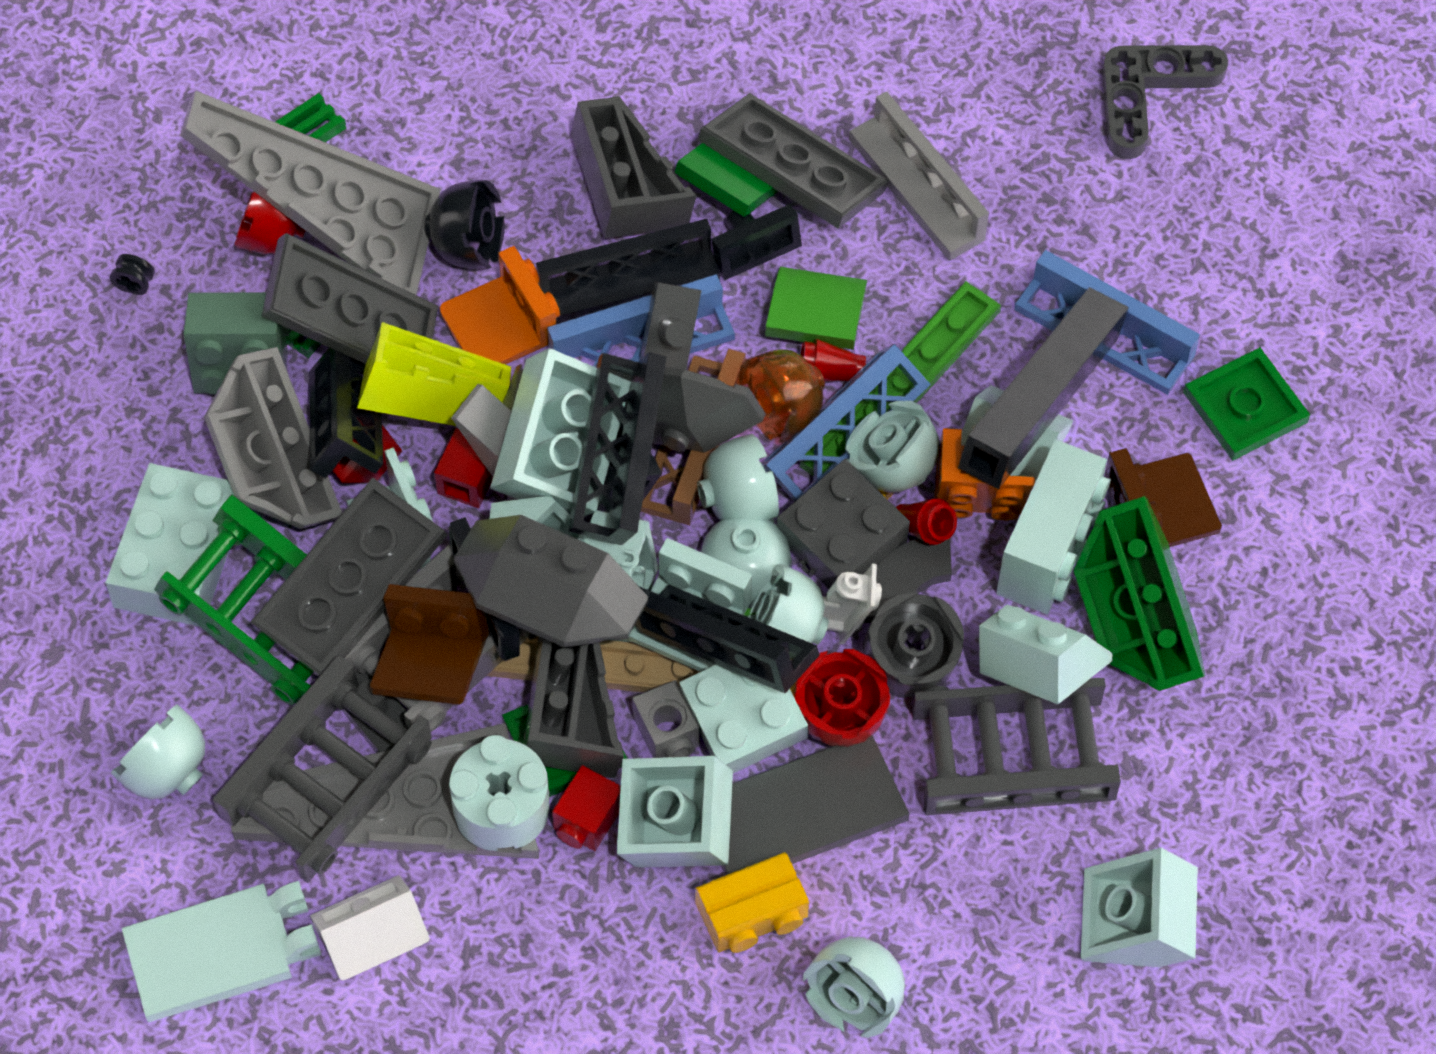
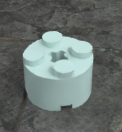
M492 735L465 751L455 763L449 782L453 814L459 831L469 842L479 848L490 851H498V848L513 846L516 849L529 844L541 833L548 820V777L543 762L533 750L517 741L505 739L500 735Z

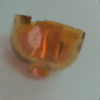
M784 349L770 350L747 358L740 366V385L748 384L751 392L766 413L763 421L758 423L757 426L768 439L772 440L779 437L778 443L786 442L803 430L820 413L824 398V378L816 366L811 365L807 359L796 352Z

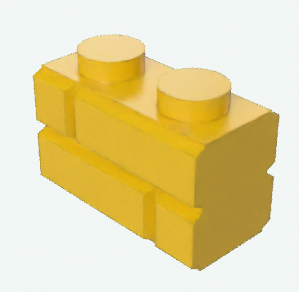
M786 852L695 888L697 909L718 953L727 949H731L733 953L745 951L758 942L759 936L774 930L778 935L790 933L798 929L803 924V919L808 917V897L799 878H797L796 871Z

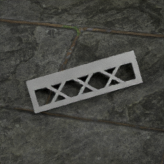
M886 91L877 96L874 118L850 130L849 141L875 172L889 180L887 187L949 261L984 242L989 212L890 94Z

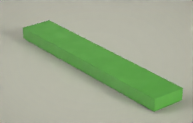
M967 281L902 349V353L931 384L913 401L915 403L928 392L1001 311V304ZM898 366L887 376V395L904 396L914 386ZM878 385L869 394L878 395ZM860 401L855 406V426L873 411L877 412V401ZM886 402V412L891 408L889 404L892 402ZM846 415L837 425H846ZM828 431L823 436V456L840 457L845 452L846 432ZM814 446L805 455H814ZM800 461V467L814 476V462ZM822 462V473H823L832 463H823V462Z

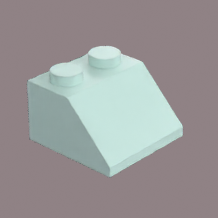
M1008 604L979 625L980 674L1055 704L1061 703L1112 661V653L1087 635L1067 628L1061 623L1046 620L1028 613L1022 608L1013 607Z
M1161 847L1084 868L1081 959L1089 962L1158 968L1195 959L1198 867Z

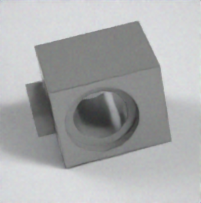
M676 680L632 697L633 718L653 758L688 757L694 752L695 748L699 747V726ZM663 722H673L679 726L673 731H662L657 728Z

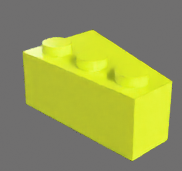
M382 322L364 368L357 408L456 426L451 418L477 384L483 385L497 399L503 402L510 386L511 366Z

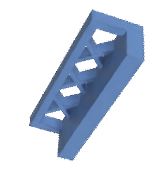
M1045 250L1036 262L1033 280L1015 303L1014 310L1054 331L1061 322L1057 318H1062L1063 320L1089 287L1128 306L1129 309L1119 335L1132 339L1136 351L1119 353L1111 348L1103 359L1168 395L1195 357L1200 334ZM1041 289L1057 299L1059 308L1043 311L1030 304V302ZM1162 356L1176 365L1167 378H1164L1149 370L1146 359Z
M717 274L681 285L702 290L696 319L714 314L721 328L720 331L707 335L694 330L690 354L735 340V332L723 307V288ZM652 295L547 327L549 348L572 358L583 356L595 361L593 365L595 367L602 353L608 354L613 345L624 342L637 348L633 358L628 360L639 362L643 339H639V337L644 336Z
M895 344L882 349L762 462L765 472L773 471L776 482L794 502L797 501L845 458L850 459L846 446L845 452L840 457L823 456V436L828 431L846 432L847 443L856 427L855 406L860 401H877V414L881 416L886 413V402L914 401L931 384ZM898 366L914 386L904 396L887 395V376ZM878 385V395L869 394ZM846 415V425H837ZM814 446V455H804ZM797 461L814 462L813 482L802 492L785 472ZM822 462H823V463H832V464L822 473Z

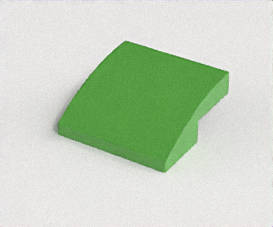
M780 267L769 308L765 336L813 343L815 339H819L840 348L854 350L867 280Z

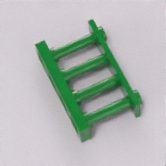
M231 494L212 520L218 525V535L180 580L166 571L154 590L160 594L159 600L168 610L176 615L185 614L272 684L271 690L279 699L293 705L311 687L306 681L313 672L299 661L292 669H289L269 653L270 649L275 645L272 640L261 632L253 640L234 625L232 621L271 574H279L284 579H287L307 554ZM242 544L256 555L254 557L256 563L216 610L194 593V591L233 545L239 546Z

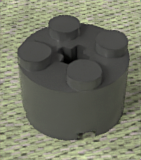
M919 592L901 593L887 600L878 609L863 642V654L872 657L880 668L884 670L888 679L889 692L893 696L898 698L914 697L915 692H923L934 686H942L949 679L961 657L964 641L963 626L957 613L944 600L935 596L933 598L922 595ZM906 640L911 644L919 641L922 645L920 651H917L915 648L909 649L905 645Z

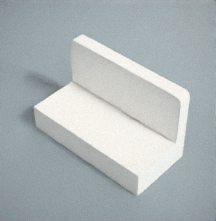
M400 875L310 915L317 934L326 946L335 971L340 980L343 981L421 946L430 939L413 894Z

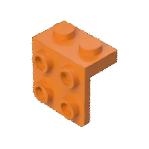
M515 246L498 252L499 278L445 301L440 306V315L460 349L505 365L547 346V327L556 325V318L560 316L559 307L550 292L543 293L538 285L540 280L534 264L529 258L523 260Z

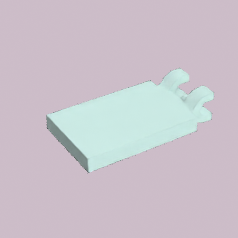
M296 881L282 886L270 896H268L264 884L257 885L122 928L147 1021L152 1022L290 979L292 976L289 964L322 955L312 924L294 930L288 936L286 934L283 918L309 912L300 882Z

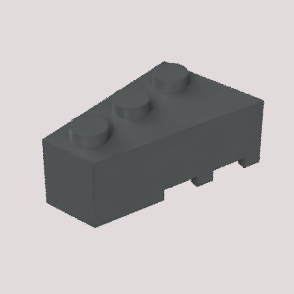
M621 97L579 101L576 107L571 136L604 239L656 232L689 223L697 196L689 186L685 188L672 172L673 165L666 156L661 158L649 142L650 135Z
M540 636L538 637L523 744L539 756L545 767L578 772L583 765L604 777L615 779L624 758V753L616 732L614 722L615 711L613 702L609 699L605 681L606 670L600 642L562 647Z

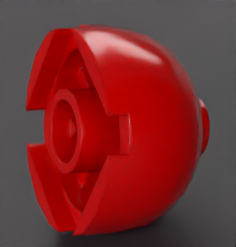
M253 191L233 246L262 255L275 254L277 241L281 236L287 233L291 236L303 238L306 230Z
M843 649V653L833 652L828 654V650L819 653L820 656L802 674L795 685V700L808 724V733L814 739L829 746L849 747L865 742L878 731L889 709L890 690L884 670L880 668L872 657L855 649Z

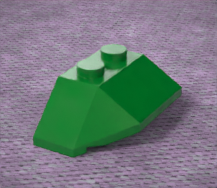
M1143 496L1101 510L1073 571L1096 642L1112 653V661L1109 664L1158 691L1205 677L1197 629L1168 541L1147 497Z

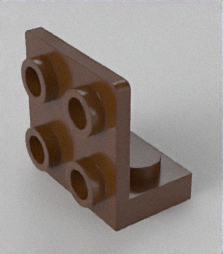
M1127 448L1109 452L1104 477L1111 479L1108 492L1114 506L1146 496L1168 541L1169 547L1220 533L1222 528L1221 522L1190 453H1183L1140 465L1139 463L1133 464Z
M389 584L384 595V602L391 632L370 683L372 693L383 696L462 704L489 634L485 612L476 608L469 593Z

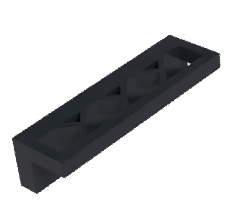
M707 218L536 263V270L540 280L538 285L543 293L550 292L559 307L560 316L556 318V324L652 295L654 281L681 286L716 274L720 281V272L711 250V227ZM699 237L697 241L681 244L686 240ZM653 249L651 252L647 254L639 255L643 251ZM609 261L607 264L595 267L601 262ZM567 271V273L562 276L549 279V276Z
M330 347L309 371L310 470L326 479L345 456L376 474L384 464L382 413L357 408L358 395H360L363 379L359 373L364 374L366 364ZM353 439H356V441H357L360 445H358L357 443L353 442Z
M648 352L639 362L607 353H602L599 356L569 532L618 545H623L637 533L666 356ZM609 369L632 375L630 392L620 398L616 396L607 382ZM604 398H606V400H607L608 403H609V404H608L607 406H605V407H603ZM626 401H628L627 410L622 405ZM614 410L624 428L622 435L611 442L601 428L600 421L601 416ZM598 441L602 448L595 451ZM621 444L620 451L618 453L615 447ZM606 453L616 468L614 480L603 486L592 467L594 459ZM589 485H590V486L592 487V489L594 490V492H592L591 494L588 495V490H589ZM613 487L612 498H611L610 495L608 494L607 490H609V489H611V488ZM596 497L600 499L609 513L607 527L583 521L586 503Z
M668 585L660 594L640 587L648 596V602L635 624L638 632L782 693H786L820 656L815 644L674 586ZM789 652L797 654V656L792 662L789 656Z

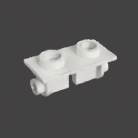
M872 563L863 575L854 572L842 573L828 590L827 597H823L825 604L823 617L829 620L827 630L839 632L840 645H844L855 630L859 631L864 619L871 611H876L879 606L882 587L880 583H876L877 564Z

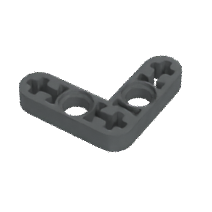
M1209 45L1116 46L1110 49L1105 55L1102 71L1107 142L1110 151L1123 159L1137 158L1145 151L1149 133L1145 88L1216 87L1225 79L1228 67L1226 54L1221 49ZM1159 61H1168L1176 67V71L1170 74H1163L1154 68V64ZM1185 61H1189V72H1184ZM1118 62L1125 63L1128 69L1126 81H1120ZM1202 62H1210V66L1214 70L1206 71ZM1120 96H1127L1132 98L1137 105L1132 109H1121L1116 106L1114 99ZM1124 123H1131L1130 133L1131 138L1134 139L1132 143L1126 142L1125 137L1122 136Z

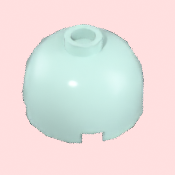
M913 401L892 402L889 404L892 410L881 416L876 411H873L854 428L847 440L846 451L850 454V459L847 460L877 490L901 492L920 485L931 473L939 458L940 441L936 429L921 405Z
M749 434L722 443L709 454L704 464V480L697 482L699 499L704 508L711 507L715 516L721 521L724 519H765L774 523L773 518L778 517L779 502L773 471L765 472L762 463L759 461V459L767 457V454L755 435Z
M724 519L711 528L703 541L702 553L752 574V601L748 607H751L754 598L765 587L771 577L779 575L775 568L777 564L792 568L788 540L777 525L770 520Z
M777 564L775 568L779 575L777 577L772 576L765 587L756 595L749 613L756 614L749 615L748 617L818 645L824 638L829 620L823 617L825 604L820 588L811 578L785 565ZM789 652L790 659H794L797 654Z
M178 704L167 712L169 716L161 724L156 723L119 762L121 765L111 771V774L122 785L138 796L148 799H162L173 793L176 789L184 795L203 776L197 769L205 756L203 734L192 717Z
M849 936L829 943L819 952L803 974V981L808 978L810 986L806 992V997L817 1014L823 1020L844 1031L843 1020L860 1030H864L860 1037L870 1038L882 1034L898 1013L904 1000L905 977L900 964L886 948L864 937Z

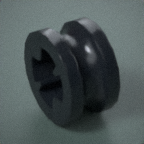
M131 254L119 255L115 263L116 268L112 270L109 276L111 283L124 292L136 295L146 294L149 288L148 281L152 280L155 274L154 267L138 256Z

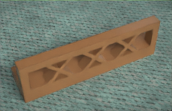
M728 348L723 363L693 356L688 371L695 373L702 371L716 375L718 380L729 386H734V384L742 385L745 377L746 353ZM660 445L655 459L660 470L662 471L665 468L668 474L661 476L643 500L641 512L690 526L700 500L697 482L704 480V464L709 454L718 446L707 452L690 450L686 465L674 470L667 458L672 449L665 445ZM671 482L674 483L677 489L673 497V507L651 501L655 489Z

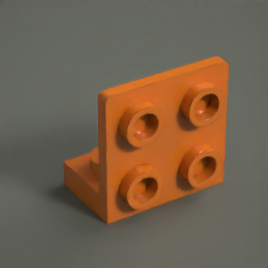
M943 428L940 439L939 458L936 462L935 498L946 501L955 510L957 518H967L972 516L973 512L991 513V517L997 520L1009 521L1017 519L1019 514L1022 513L1033 489L1035 478L1009 476L998 490L976 477L966 474V472L958 468L965 445H961L962 429Z

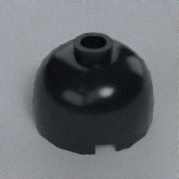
M470 180L446 188L434 202L431 213L427 215L425 220L427 237L432 240L437 252L444 260L459 268L489 269L492 268L489 264V259L492 262H498L499 260L498 252L501 251L504 240L505 221L504 216L496 217L494 203L502 202L494 184L488 180ZM470 243H480L477 250L474 247H469Z

